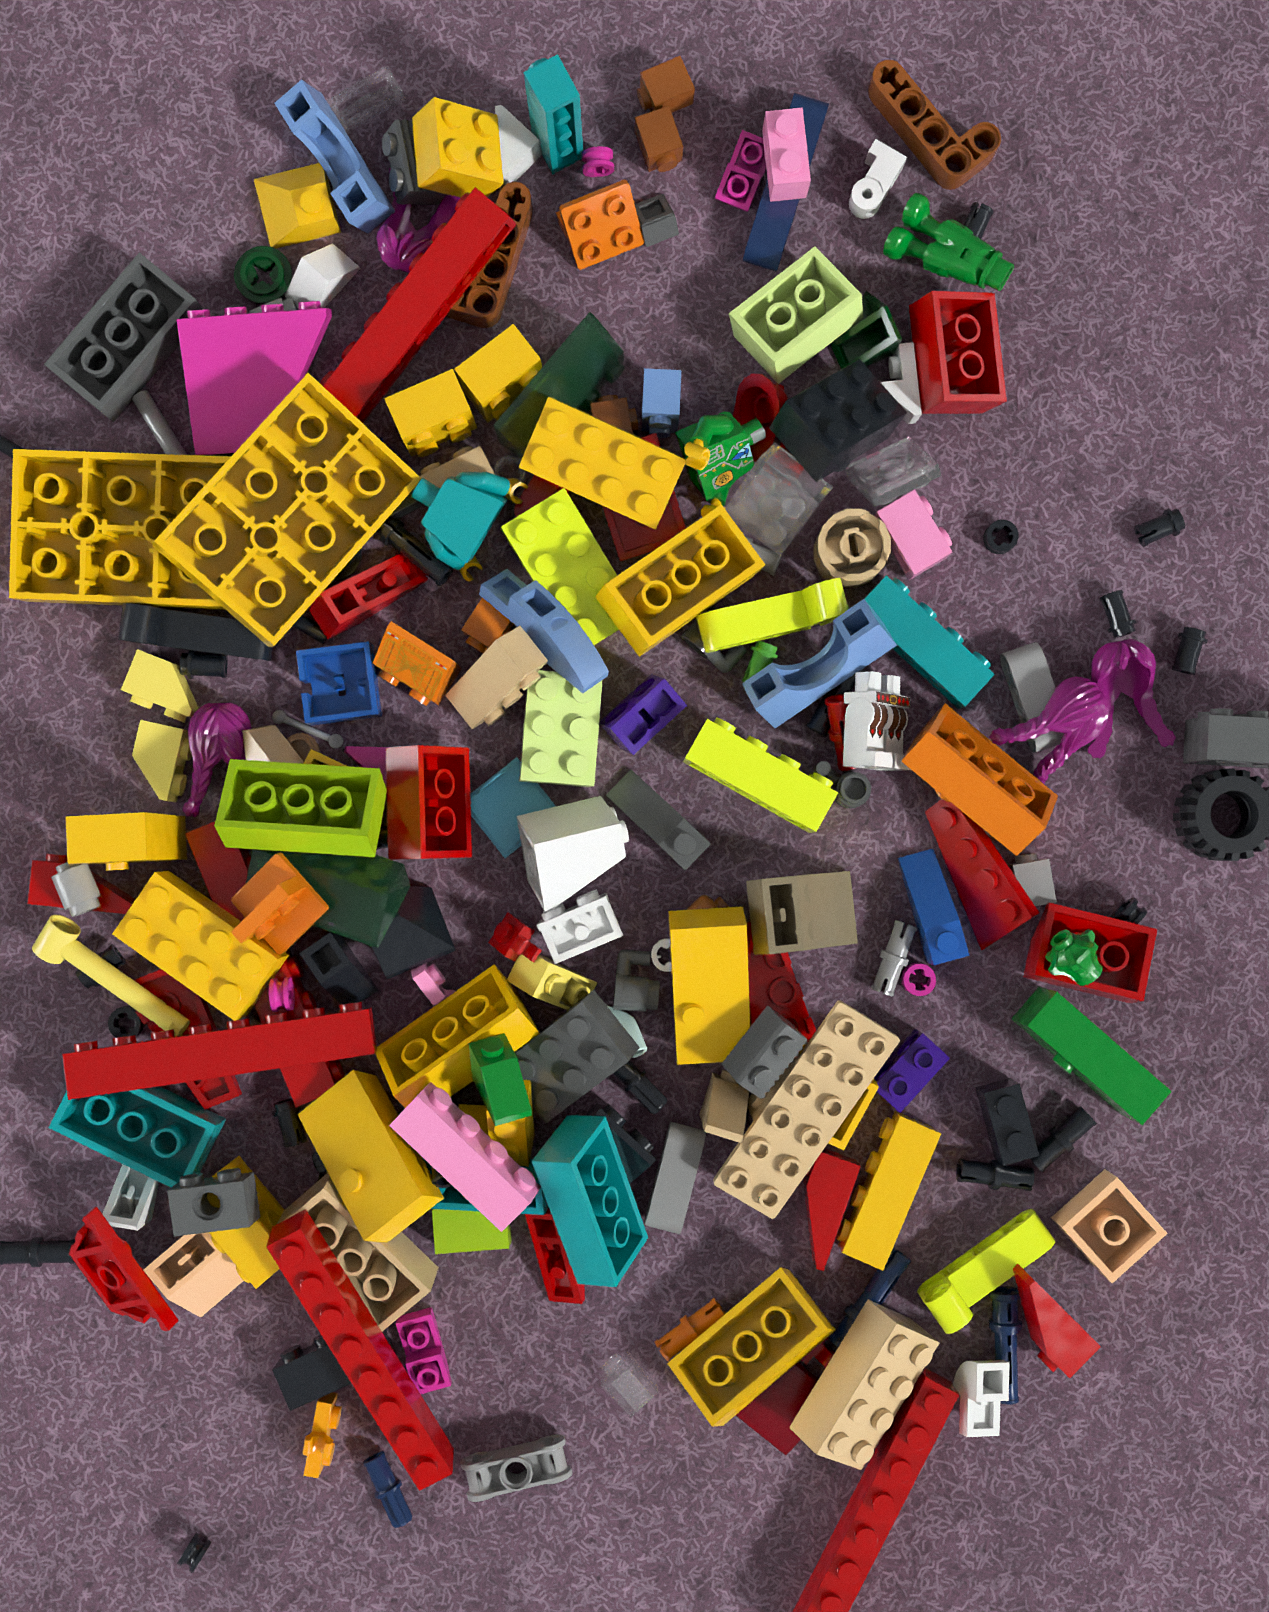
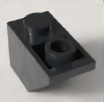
M338 930L328 933L299 953L319 983L341 1005L363 1002L378 991V988Z

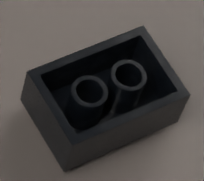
M859 359L786 400L769 428L814 481L818 482L887 440L907 412Z

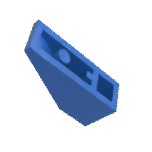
M934 849L897 858L916 927L918 928L917 931L926 963L937 965L970 956L960 919Z

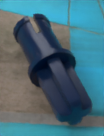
M379 1451L363 1461V1465L366 1467L376 1489L374 1496L376 1499L381 1500L394 1528L402 1527L412 1520V1513L400 1489L402 1482L400 1479L396 1480L384 1451Z

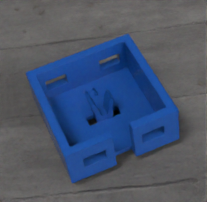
M367 641L296 651L299 680L305 684L311 683L312 695L301 693L305 724L312 726L382 717L377 670L373 664L375 654L372 643ZM346 690V695H339V691Z

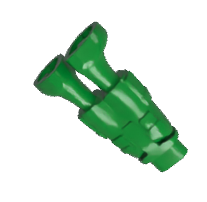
M920 193L913 194L908 200L902 215L903 225L916 233L927 235L936 241L927 244L917 239L908 230L896 226L889 233L883 249V254L892 260L902 259L907 256L922 259L925 270L941 277H952L966 284L978 286L981 289L989 286L997 291H1001L1014 269L1013 263L1002 258V252L996 251L991 245L973 235V232L967 226L953 219H947L942 223L935 220L930 213L928 198Z

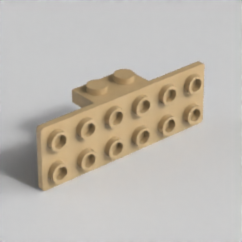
M838 1000L801 1054L798 1053V1056L793 1058L794 1062L789 1063V1068L784 1069V1074L779 1075V1080L775 1081V1086L770 1088V1092L765 1093V1098L760 1099L751 1093L747 1107L753 1122L745 1132L742 1142H738L713 1178L714 1185L769 1218L774 1219L900 1042L899 1037L848 1004Z

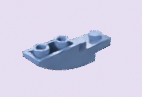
M506 569L481 584L479 595L517 627L521 626L548 660L547 664L581 693L586 692L608 676L609 670L578 622L538 581L535 580L526 585Z

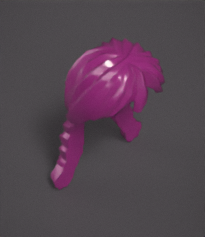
M393 192L394 200L392 207L395 212L381 225L376 237L381 259L393 270L399 269L410 273L409 266L419 253H425L433 243L432 236L435 230L442 223L449 222L456 212L455 206L460 197L446 195L438 206L436 213L431 217L429 224L416 231L409 220L411 204H398L395 192Z
M1125 639L1123 641L1107 643L1098 649L1092 660L1091 681L1095 682L1099 690L1107 697L1110 709L1105 728L1088 747V754L1092 758L1100 759L1106 752V746L1112 734L1114 702L1121 692L1134 699L1138 713L1144 719V723L1157 735L1158 743L1162 747L1173 746L1176 737L1173 731L1167 729L1165 724H1163L1162 717L1157 711V704L1153 699L1152 688L1156 671L1154 654L1146 645L1137 640Z
M1071 677L1062 681L1055 688L1045 709L1038 717H1034L1026 723L1018 724L1013 728L995 729L989 738L992 740V743L1001 746L1006 742L1014 743V741L1022 742L1038 738L1049 731L1064 733L1061 743L1039 761L1032 774L1045 785L1048 775L1063 766L1064 761L1072 753L1100 735L1108 721L1109 702L1095 682L1083 677Z
M231 702L207 703L196 710L189 722L188 740L194 761V771L192 773L191 796L188 802L183 805L182 810L186 817H197L199 815L200 805L203 802V798L207 795L208 787L212 781V768L221 759L228 765L230 759L246 760L243 730L252 729L250 719L241 707Z

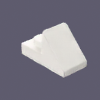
M901 343L898 345L893 356L889 357L890 378L896 379V381L881 383L907 412L903 420L908 424H913L922 415L914 343Z

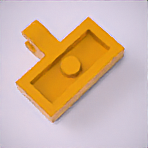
M329 1393L320 1397L317 1401L312 1431L309 1435L305 1436L302 1454L307 1456L303 1476L318 1478L324 1465L330 1466L335 1443H333L330 1433L331 1429H337L342 1406L336 1405L338 1393Z

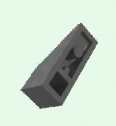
M631 769L606 794L616 806L685 871L711 845L684 817Z

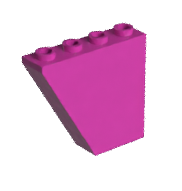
M320 301L299 302V310L284 311L283 304L261 305L262 313L247 314V307L224 308V316H210L209 309L187 311L188 318L177 319L195 455L235 453L308 373L332 318L331 309L321 308Z

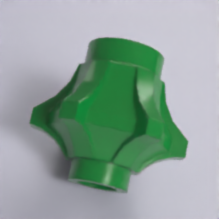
M1087 929L1084 932L1075 934L1069 930H1063L1054 935L1050 942L1052 950L1047 952L1045 956L1051 962L1048 971L1052 975L1067 976L1080 986L1094 982L1103 970L1096 955L1098 946L1094 942V932Z

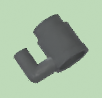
M713 605L706 612L719 608ZM697 620L681 635V638L693 650L705 659H708L722 673L730 672L747 652L740 645L730 648L725 655L720 651L705 653Z
M821 761L814 766L813 771L833 782L832 789L838 792L835 801L840 806L856 808L869 799L871 784L865 775L859 772H847L840 775L826 761Z
M623 949L618 953L613 1010L646 1012V1009L657 1010L660 981L649 980V977L630 976L631 964L650 966V951Z

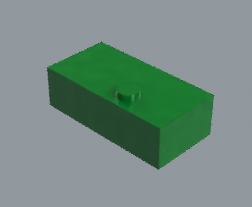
M1039 986L1011 1018L1054 1056L1052 1060L1068 1074L1073 1072L1117 1112L1142 1126L1172 1092L1057 991Z

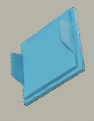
M517 757L470 794L471 816L504 858L522 846L517 816L556 807L538 783L519 782L521 762Z

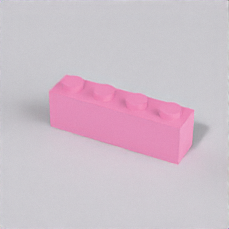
M432 1082L389 1125L501 1232L532 1202L541 1188V1185L536 1182L535 1177L529 1170L519 1166L508 1155L503 1145L493 1141L480 1129L478 1122L473 1117L460 1110L452 1102L449 1094L443 1089L437 1088Z

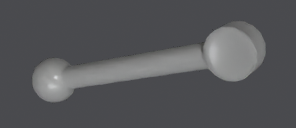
M276 710L272 714V720L276 724L285 723L328 741L332 748H340L343 745L344 740L339 734L330 735L287 717L282 710Z

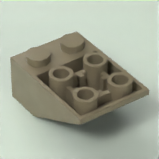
M850 871L746 881L754 955L804 951L858 943Z

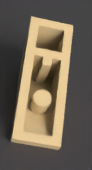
M722 1070L721 1075L712 1073L700 1111V1118L704 1132L741 1143L744 1136L749 1091L739 1085L727 1070Z

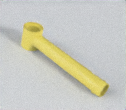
M62 915L50 916L32 946L33 952L39 958L52 964H61L64 959L139 1013L154 1021L163 1030L174 1029V1036H180L185 1032L191 1022L189 1019L166 1005L164 1001L76 940L81 933V929L74 921Z

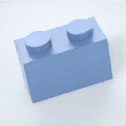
M644 368L642 431L649 432V435L656 433L658 438L670 437V433L678 431L681 370Z

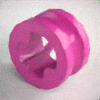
M602 146L591 147L581 153L582 161L586 163L582 166L585 176L601 177L608 176L614 172V163L610 161L613 159V150L611 148Z
M918 962L911 963L902 971L901 983L910 994L925 996L934 989L936 975L928 965ZM921 969L922 975L927 976L928 981L926 985L921 983L923 988L916 990L915 984L909 982L910 974L916 975L914 970Z
M285 977L282 982H279L277 978L270 979L269 1001L273 1012H278L281 1007H285L287 1011L293 1010L295 994L291 977Z

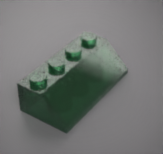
M591 312L586 315L494 424L499 443L520 461L548 397H553L581 411L584 409L590 411L591 403L597 402V399L602 396L599 392L607 381L613 384L625 369L623 365V349Z
M252 849L246 883L275 854L281 852L329 906V909L313 926L376 948L381 944L410 888L405 865L379 855L364 857Z

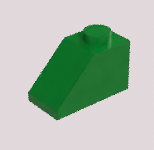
M505 1033L468 1043L472 1079L495 1126L532 1116V1109L518 1059Z

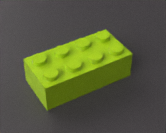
M230 759L214 826L227 848L375 857L387 789L380 768Z

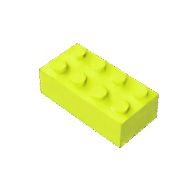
M565 488L501 526L502 533L532 582L538 581L566 608L593 645L619 630L595 597L604 584L615 578L617 574Z
M716 717L714 722L707 719L683 762L808 833L817 832L838 794L837 791L831 789L833 782L815 772L813 775H806L798 770L801 765L800 763L784 754L777 758L766 752L768 745L752 736H748L744 740L735 735L734 731L736 728L730 723Z

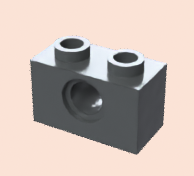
M232 1168L218 1172L217 1177L204 1178L203 1173L188 1174L180 1177V1182L167 1190L174 1237L247 1228L260 1218L254 1172L241 1173L240 1168ZM208 1192L217 1195L220 1200V1208L214 1207L209 1203L207 1199Z

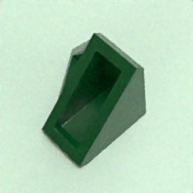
M868 291L862 297L863 318L830 343L841 369L859 359L868 366L892 356L902 341L888 306Z

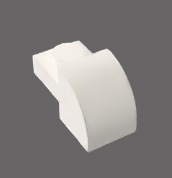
M1004 1360L966 1361L960 1365L953 1382L960 1395V1434L966 1437L999 1436L1000 1401H1009L1010 1362Z

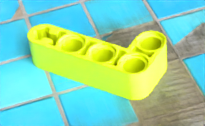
M834 578L813 584L801 591L712 610L696 616L705 653H710L811 629V626L818 624L823 626L832 623L835 618L849 608L841 578Z
M1034 1209L1025 1210L922 1283L917 1293L944 1332L952 1334L963 1328L972 1319L973 1313L969 1307L1013 1277V1268L1017 1264L1024 1269L1053 1247L1055 1239Z

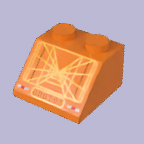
M392 621L386 628L373 664L381 669L378 673L379 677L395 687L399 681L411 688L408 695L425 706L429 704L430 700L439 706L461 671V668L454 660Z

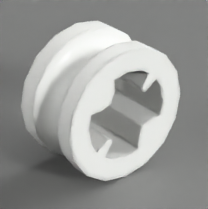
M669 938L659 940L651 951L653 964L664 972H671V961H667L665 965L661 964L658 961L661 955H657L660 947L669 948Z

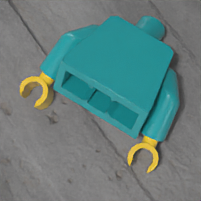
M461 472L456 477H448L441 488L422 478L411 497L429 507L421 524L426 528L425 537L435 557L453 569L459 570L466 581H472L473 578L467 572V569L471 566H476L482 570L480 562L474 555L507 502V499L502 496L516 504H521L523 500L513 495L514 490L519 486L528 489V486L517 478L507 479L489 472Z

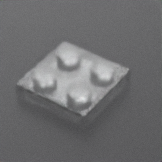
M909 436L849 464L845 469L848 480L874 507L891 503L898 496L913 489L923 488L930 481L942 476L939 464Z

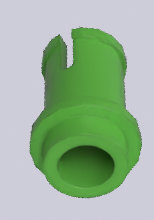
M757 641L755 647L751 646L750 650L753 651L742 682H745L771 664L773 659H777L776 651L778 647L762 641Z

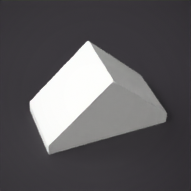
M499 105L495 106V114L498 116L504 183L499 187L501 190L507 183L516 182L542 154L540 140L505 107Z
M332 243L301 258L285 297L286 299L291 297L297 308L299 302L320 301L321 308H325L360 270V267Z
M122 1164L103 1211V1216L113 1227L138 1231L150 1222L154 1211L158 1181Z

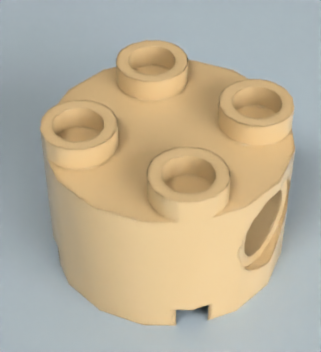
M845 509L834 514L822 526L813 546V554L818 572L824 577L825 581L841 578L843 588H857L869 583L883 569L891 553V537L886 525L879 518L877 519L869 514L870 512L863 509Z

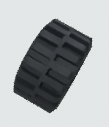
M1235 768L1205 772L1204 775H1197L1192 778V784L1184 785L1180 790L1184 796L1176 798L1174 806L1180 807L1179 813H1173V821H1180L1181 825L1175 831L1178 836H1185L1186 840L1182 842L1187 849H1195V855L1208 857V860L1239 861V859H1248L1255 856L1254 852H1262L1267 847L1264 840H1269V787H1261L1264 782L1263 779L1259 776L1250 777L1251 772L1246 770L1235 771ZM1223 793L1236 801L1241 814L1238 828L1228 837L1221 835L1214 828L1210 816L1213 802Z

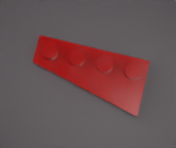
M943 799L925 811L981 951L1040 913L982 827L954 804Z
M746 922L750 1027L763 1010L769 1006L788 1019L809 1042L816 1032L812 1017H809L803 1000L804 995L793 973L792 962L788 952L754 955L751 923Z
M162 969L134 980L164 1001L166 1005L189 1019L191 1022L188 1027L212 1024V1031L217 1030L206 1000ZM138 1011L135 1012L143 1024H147L152 1032L164 1031L154 1021L149 1020ZM188 1027L182 1035L189 1034ZM235 1075L185 1082L205 1110L242 1095Z

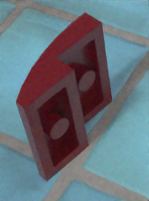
M797 1363L737 1413L736 1416L784 1455H787L801 1440L789 1427L819 1379Z

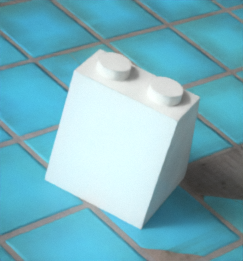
M601 796L517 816L527 880L544 911L553 910L626 857L624 843L629 842L626 824L623 820H618L614 807H609Z

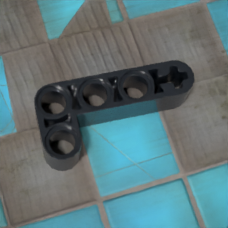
M132 603L122 604L118 640L271 661L272 647H268L237 619L167 610Z

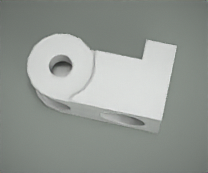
M875 139L865 160V164L871 167L865 178L857 181L853 186L849 198V208L852 214L861 219H867L876 214L902 171L906 156Z

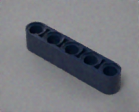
M794 93L789 109L803 107L810 168L829 103ZM768 179L742 261L777 272L800 199L770 202Z

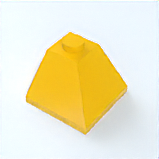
M320 163L254 179L270 247L277 249L341 233L333 197L330 194L331 189L328 177Z

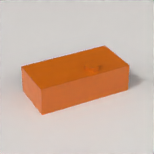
M946 703L917 733L901 762L931 785L941 799L954 804L1016 856L1046 828L1058 798L1057 794L996 744L992 743L990 739Z

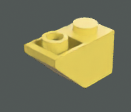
M137 649L121 688L122 691L132 694L130 702L148 709L152 708L153 703L166 708L164 715L184 723L187 716L192 718L198 706L185 675L180 674V666Z
M140 720L132 756L158 798L164 801L177 802V797L182 796L186 788L187 776L183 774L185 762L192 758L189 748L188 730Z
M522 954L519 955L506 980L532 997L566 1010L594 990L597 982L559 963L554 964L553 960L540 954L534 963Z

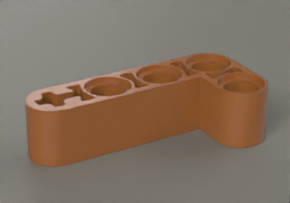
M883 60L875 66L868 87L870 100L938 185L947 190L956 189L992 161L1001 143V133L994 124L980 122L959 137L897 61ZM910 108L916 115H905L901 109ZM923 136H934L938 143L930 144L925 141ZM974 142H984L989 149L981 150L976 147ZM954 163L959 166L961 171L952 172L947 168L946 164Z
M520 182L507 183L500 190L496 205L510 217H512L510 205H515L517 200L522 201V203L516 205L514 211L516 226L509 233L514 236L513 241L499 246L445 317L480 328L493 327L501 318L533 215L531 194L524 184ZM494 267L501 268L504 271L499 278L493 279L486 276L487 271ZM488 301L493 304L492 309L486 313H479L475 310L480 302Z

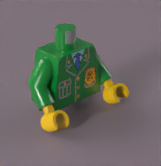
M724 411L716 415H703L698 423L675 432L682 457L686 458L685 466L689 479L705 500L710 503V505L706 504L701 509L702 517L722 504L724 506L731 486L737 479L753 468L754 461L750 446L766 437L765 430L757 418L741 426L730 412Z

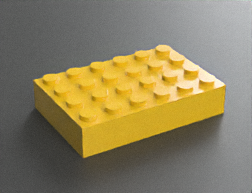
M307 373L155 539L152 546L268 647H272L300 618L422 478L315 378Z
M13 449L9 598L26 602L98 605L132 603L151 607L225 609L154 548L152 544L231 456Z

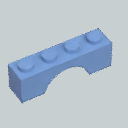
M300 80L274 103L293 134L306 145L325 170L333 186V191L330 194L349 224L369 233L395 212L321 92L305 81Z
M863 599L833 620L832 636L827 645L815 656L793 665L771 663L743 682L742 685L755 710L774 728H777L853 676L856 672H859L897 646L880 617Z

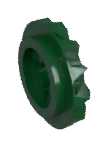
M257 246L247 250L238 259L234 270V279L240 293L257 305L258 303H269L280 297L284 298L285 292L288 290L292 280L293 270L288 259L279 250L269 246ZM255 266L264 272L272 270L269 274L272 279V285L264 281L256 283L259 277L254 268Z

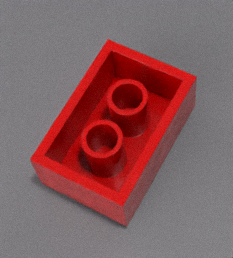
M931 291L909 305L922 414H982L1007 402L995 293Z
M428 745L385 748L388 860L472 857L469 748Z

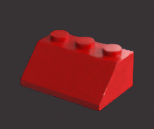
M1049 902L1030 941L1023 977L1126 1003L1143 1002L1157 929ZM1087 929L1092 930L1095 934L1094 942L1098 946L1096 952L1098 962L1103 968L1101 975L1094 982L1085 986L1078 985L1067 976L1052 975L1048 971L1051 962L1045 956L1047 952L1052 950L1050 942L1053 936L1063 930H1069L1075 934L1084 932Z

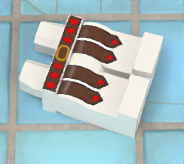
M874 671L856 672L855 692H844V704L849 705L845 713L843 766L878 771L911 770L901 762L904 757L903 731L908 722L905 708H910V697L900 695V677L893 675L881 676V673Z

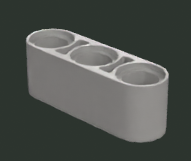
M1037 642L1000 654L1001 666L1021 723H1026L1028 720L1038 717L1045 709L1055 690L1043 650ZM1049 731L1038 738L1028 739L1027 742L1032 752L1037 753L1059 745L1064 733Z
M670 1122L644 1225L676 1234L681 1233L706 1137L704 1130Z

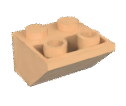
M209 1232L183 1235L143 1270L168 1300L199 1317H202L244 1281L238 1275L236 1265L227 1254L221 1253L214 1246Z

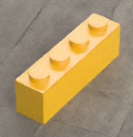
M897 1111L894 1112L892 1119L887 1117L884 1120L879 1133V1137L883 1139L878 1152L872 1151L865 1165V1172H868L867 1178L863 1186L857 1185L850 1202V1205L854 1207L849 1220L845 1218L842 1220L836 1235V1239L839 1240L838 1246L843 1254L882 1271L884 1270L941 1136V1133L936 1128Z

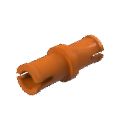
M712 1298L709 1303L690 1317L684 1315L680 1318L681 1323L654 1341L657 1348H661L659 1351L667 1361H670L673 1356L686 1348L726 1314L725 1311H722L723 1308L715 1298Z

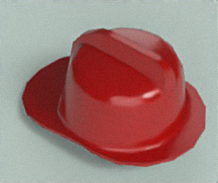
M755 373L748 375L740 383L733 417L741 426L757 418L765 430L766 437L750 446L754 462L763 459L770 451L775 434L769 427L785 401L788 400L783 385L772 383L763 374Z

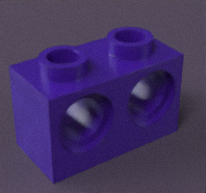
M651 674L601 719L599 724L620 749L634 755L687 705L665 678Z
M914 1029L886 1060L874 1077L879 1086L877 1092L901 1113L950 1058L926 1035Z

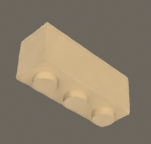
M518 626L496 639L445 696L471 729H474L483 722L490 726L505 714V711L502 709L503 707L505 709L510 707L523 696L520 692L521 688L526 690L540 679L541 676L538 671L548 660L524 629Z

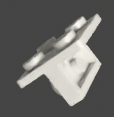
M596 889L577 897V905L565 909L562 903L553 910L543 911L541 914L543 919L539 920L536 926L544 937L554 964L623 936L607 893L599 895Z

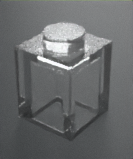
M629 1350L621 1356L615 1353L601 1368L604 1371L601 1374V1386L630 1418L658 1393L657 1380Z

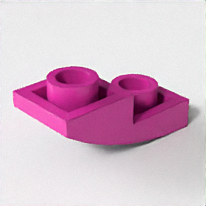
M742 130L730 163L727 164L717 190L716 200L749 212L766 171L762 137Z
M432 1307L400 1316L396 1320V1327L406 1354L405 1365L419 1393L424 1394L451 1386L452 1381Z

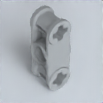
M555 1434L542 1437L536 1441L489 1452H477L464 1457L460 1461L461 1469L466 1471L469 1490L467 1491L468 1501H484L501 1494L543 1484L559 1483L571 1477L572 1469L566 1463L563 1449L566 1443L564 1435ZM550 1454L553 1455L554 1464L552 1463ZM512 1462H520L526 1469L519 1474H514L507 1469V1466Z

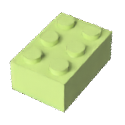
M813 247L729 313L733 335L779 384L863 318L862 294L816 247Z
M539 670L540 679L526 689L519 782L593 787L595 784L602 681L586 692L581 693L558 672Z

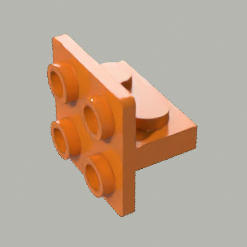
M621 180L560 205V211L556 212L558 223L570 244L575 264L579 270L644 244L632 192L627 180Z
M279 852L232 897V903L245 918L231 933L240 943L254 936L258 940L264 938L273 950L280 955L289 949L329 909V906L284 854Z

